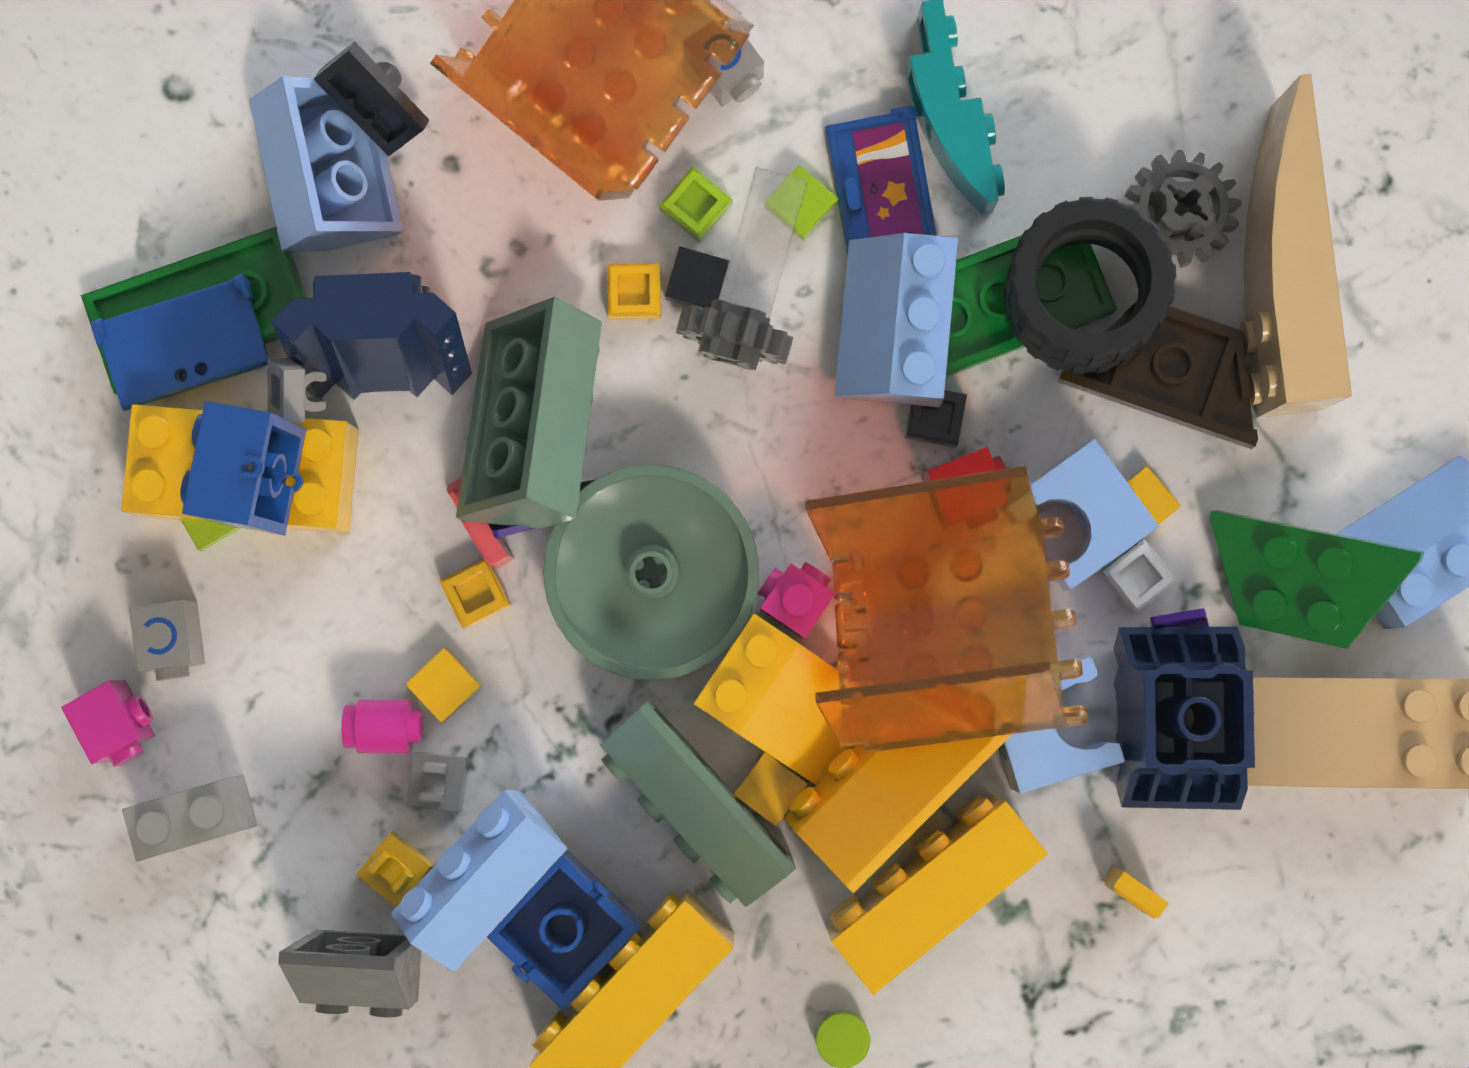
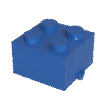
M205 401L203 413L196 418L192 429V444L195 447L191 470L185 473L181 483L180 497L184 503L182 514L222 525L285 536L293 495L303 485V478L298 473L307 429L271 412ZM287 477H294L296 484L294 486H287Z
M567 849L487 938L514 963L512 970L522 981L528 983L532 980L554 1003L564 1010L638 931L642 920ZM520 968H522V969L527 973V975L524 974V973L520 970Z

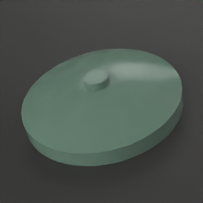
M637 465L608 473L587 485L580 491V502L577 507L576 519L554 525L544 557V588L551 614L557 626L569 643L586 659L600 668L622 677L637 680H666L692 673L708 665L724 653L737 639L751 615L759 585V558L756 544L746 519L739 508L721 489L707 479L680 468L663 465Z

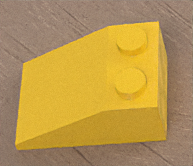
M753 614L694 702V705L817 785L829 773L828 767L833 759L842 751L853 749L864 738L867 727L880 714L885 703L756 614Z

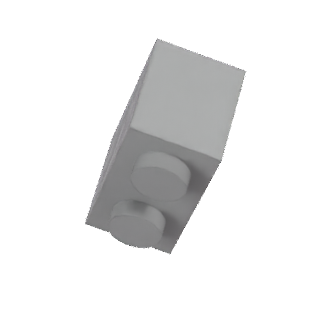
M244 775L225 778L122 809L136 862L258 826Z

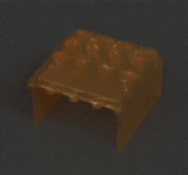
M514 0L503 18L488 8L481 18L494 31L477 56L461 47L455 57L435 55L430 64L598 201L626 199L631 196L634 189H639L659 161V158L646 148L647 144L651 142L657 148L666 152L690 119V116L676 105L679 100L682 99L688 105L697 109L722 75L707 61L713 55L728 66L749 38V32L754 25L726 0Z
M1026 466L805 501L806 512L829 560H836L832 563L834 593H836L834 599L841 601L835 605L837 647L845 650L838 653L839 689L816 692L815 700L816 705L841 747L863 744L868 753L1077 726L1089 721L1086 707H1065L1062 680L1075 679L1083 675L1081 661L1076 659L1059 661L1056 630L1074 627L1076 625L1075 611L1071 609L1053 611L1050 581L1068 578L1070 576L1069 563L1064 560L1047 562L1045 539L1063 535L1065 533L1064 521L1058 517L1040 519Z

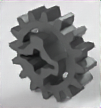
M1177 150L1172 156L1170 164L1161 154L1156 156L1151 162L1152 171L1142 167L1135 175L1139 185H1130L1124 195L1130 201L1135 202L1131 206L1140 210L1141 214L1149 221H1151L1148 203L1154 208L1155 223L1160 229L1159 232L1164 240H1167L1172 250L1171 257L1173 255L1177 256L1180 268L1187 267L1192 262L1193 253L1201 263L1207 261L1213 256L1211 247L1220 251L1229 243V239L1223 232H1233L1239 225V221L1229 216V213L1236 211L1242 205L1241 200L1229 198L1227 194L1237 184L1235 179L1222 182L1218 175L1221 173L1224 165L1219 162L1210 169L1204 167L1205 154L1199 152L1192 162H1186L1183 150ZM1173 177H1185L1194 181L1177 182ZM1208 193L1213 201L1214 213L1209 209ZM1181 201L1189 207L1182 217L1174 211ZM1186 235L1191 241H1177L1169 237Z
M717 299L712 301L711 308L705 307L704 309L695 305H690V307L683 305L676 328V333L683 335V338L698 342L697 344L700 345L698 351L704 353L703 357L747 370H756L758 362H762V360L776 365L777 363L786 364L794 338L787 335L785 331L773 329V326L769 324L770 319L766 318V313L751 307H743Z

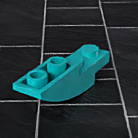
M943 0L922 1L917 22L923 54L910 56L905 71L913 106L917 108L920 127L946 175L960 193L982 215L989 214L996 207L999 201L998 196H1003L1005 193L1002 167L1000 164L993 165L989 146L996 143L994 119L991 113L984 114L981 97L960 101V98L966 97V79L962 65L954 67L951 48L957 47L958 44L955 18L953 15H945Z

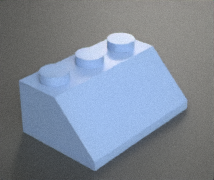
M282 76L249 99L282 251H329L396 236L404 232L387 155L315 82L314 78Z
M900 233L849 240L834 398L940 407L944 399L958 246L957 237Z
M1462 456L1449 461L1336 533L1424 551L1423 560L1403 581L1383 609L1375 615L1384 629L1407 627L1469 587V461Z
M518 789L504 790L491 805L482 810L477 820L459 840L442 854L437 864L415 888H412L405 894L401 903L391 914L410 944L455 972L568 848L522 792Z

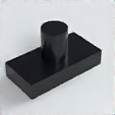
M355 41L324 65L314 77L315 82L388 157L421 133L429 122L428 117L399 88L401 83L399 70L388 62L376 64Z

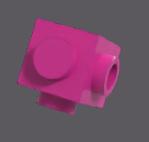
M804 562L800 569L790 563L784 573L775 567L757 593L766 599L760 607V611L801 639H805L836 594L827 588L832 579L807 562Z
M109 680L61 707L91 765L111 761L114 768L121 766L143 754L144 751L141 744L155 737L149 725L153 722V715L149 706L139 694L133 695L126 680Z

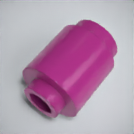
M358 700L357 705H345L341 725L344 748H356L357 753L410 754L413 743H421L422 711H414L411 700Z

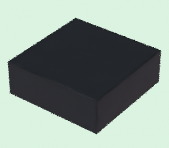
M679 246L665 293V300L687 306L695 305L704 309L705 307L711 308L713 300H720L730 260Z
M944 390V399L940 407L910 405L905 438L956 448L959 443L967 394Z

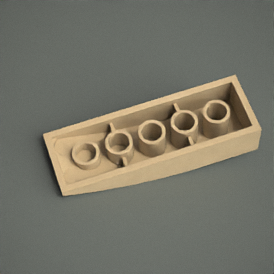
M1311 74L1300 75L1270 108L1256 159L1247 211L1243 261L1245 321L1241 322L1240 330L1243 331L1246 353H1249L1252 372L1248 374L1252 391L1250 404L1256 405L1257 418L1318 412L1352 397Z
M1253 677L1255 768H1247L1248 786L1469 789V679Z

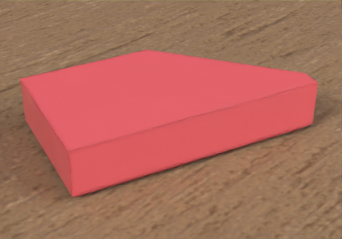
M462 477L447 485L448 489H446L456 507L458 505ZM461 520L489 566L500 568L514 559L503 539L494 538L491 524Z

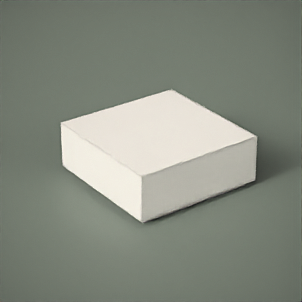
M1145 539L1137 542L1100 572L1132 614L1139 612L1178 581Z

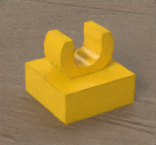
M393 831L389 833L356 875L396 908L401 903L405 894L412 888H415L432 869L434 864Z

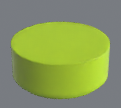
M846 1010L834 1011L826 1015L817 1027L815 1038L818 1052L823 1060L831 1066L850 1068L859 1064L866 1057L870 1047V1035L864 1021L855 1013Z

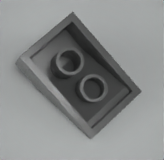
M316 929L279 952L278 964L299 1003L316 1004L315 1011L318 1013L344 1014L348 1012L349 1006L370 1007L369 1014L372 1016L399 1017L402 1016L403 1009L409 1010L418 1001L421 950L410 944L405 935Z

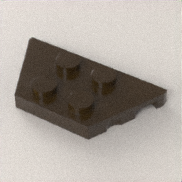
M1137 301L1104 332L1114 330L1122 325L1133 313ZM1170 306L1166 311L1167 316L1151 340L1141 352H1136L1130 361L1097 374L1095 372H1087L1083 375L1071 374L1070 371L1063 370L1059 377L1058 383L1249 449L1256 447L1258 434L1257 429H1254L1250 405L1252 391L1250 377L1245 370L1244 359L1246 358V349L1242 330Z

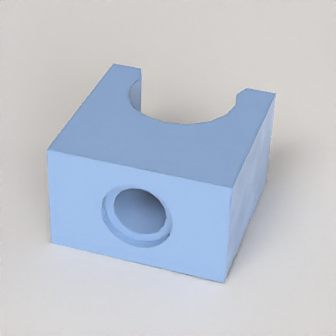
M1096 439L1084 445L1001 505L1011 520L1029 515L1041 503H1058L1068 507L1077 515L1083 532V541L1079 552L1070 562L1059 566L1052 575L1063 591L1072 590L1160 527Z
M1080 657L980 688L986 711L1011 734L998 748L1011 790L1021 794L1125 762L1119 743L1096 740L1084 747H1072L1060 738L1054 727L1053 708L1056 699L1064 689L1075 683L1090 682L1098 675L1092 657Z

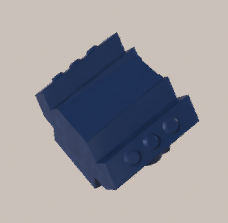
M411 272L314 276L313 298L292 299L272 320L287 358L302 368L314 367L327 375V381H314L306 387V390L313 397H320L322 399L335 384L353 400L361 393L410 391L414 396L418 397L433 380L437 381L445 390L453 395L472 374L456 312L435 293L430 292L429 287L422 285L421 276L414 275Z
M1238 626L1119 627L1113 649L1118 663V670L1114 681L1118 716L1116 743L1120 744L1125 762L1119 764L1120 769L1115 783L1121 807L1241 810L1248 790L1247 768H1255L1253 670H1246L1245 646Z

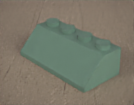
M552 297L485 324L456 518L469 522L509 526L518 525L539 529L576 519L577 507L580 502L583 462L587 450L586 439L590 409L593 403V386L596 363L600 351L599 340L602 321L556 297Z
M651 700L642 704L600 744L607 752L601 759L603 764L621 783L630 778L643 792L637 799L639 804L657 823L666 818L678 831L679 834L673 839L675 844L691 862L695 863L702 858L715 874L709 881L728 903L731 904L738 898L745 907H748L796 869L790 854L744 803L733 795L734 792Z

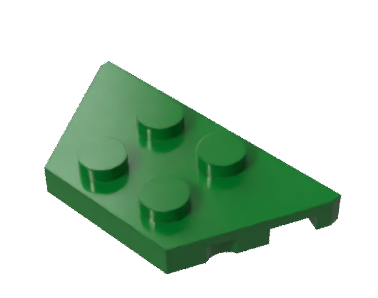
M1213 510L1210 515L1211 525L1239 625L1345 649L1350 648L1367 628L1370 621L1383 609L1413 569L1420 564L1424 556V551L1220 510Z

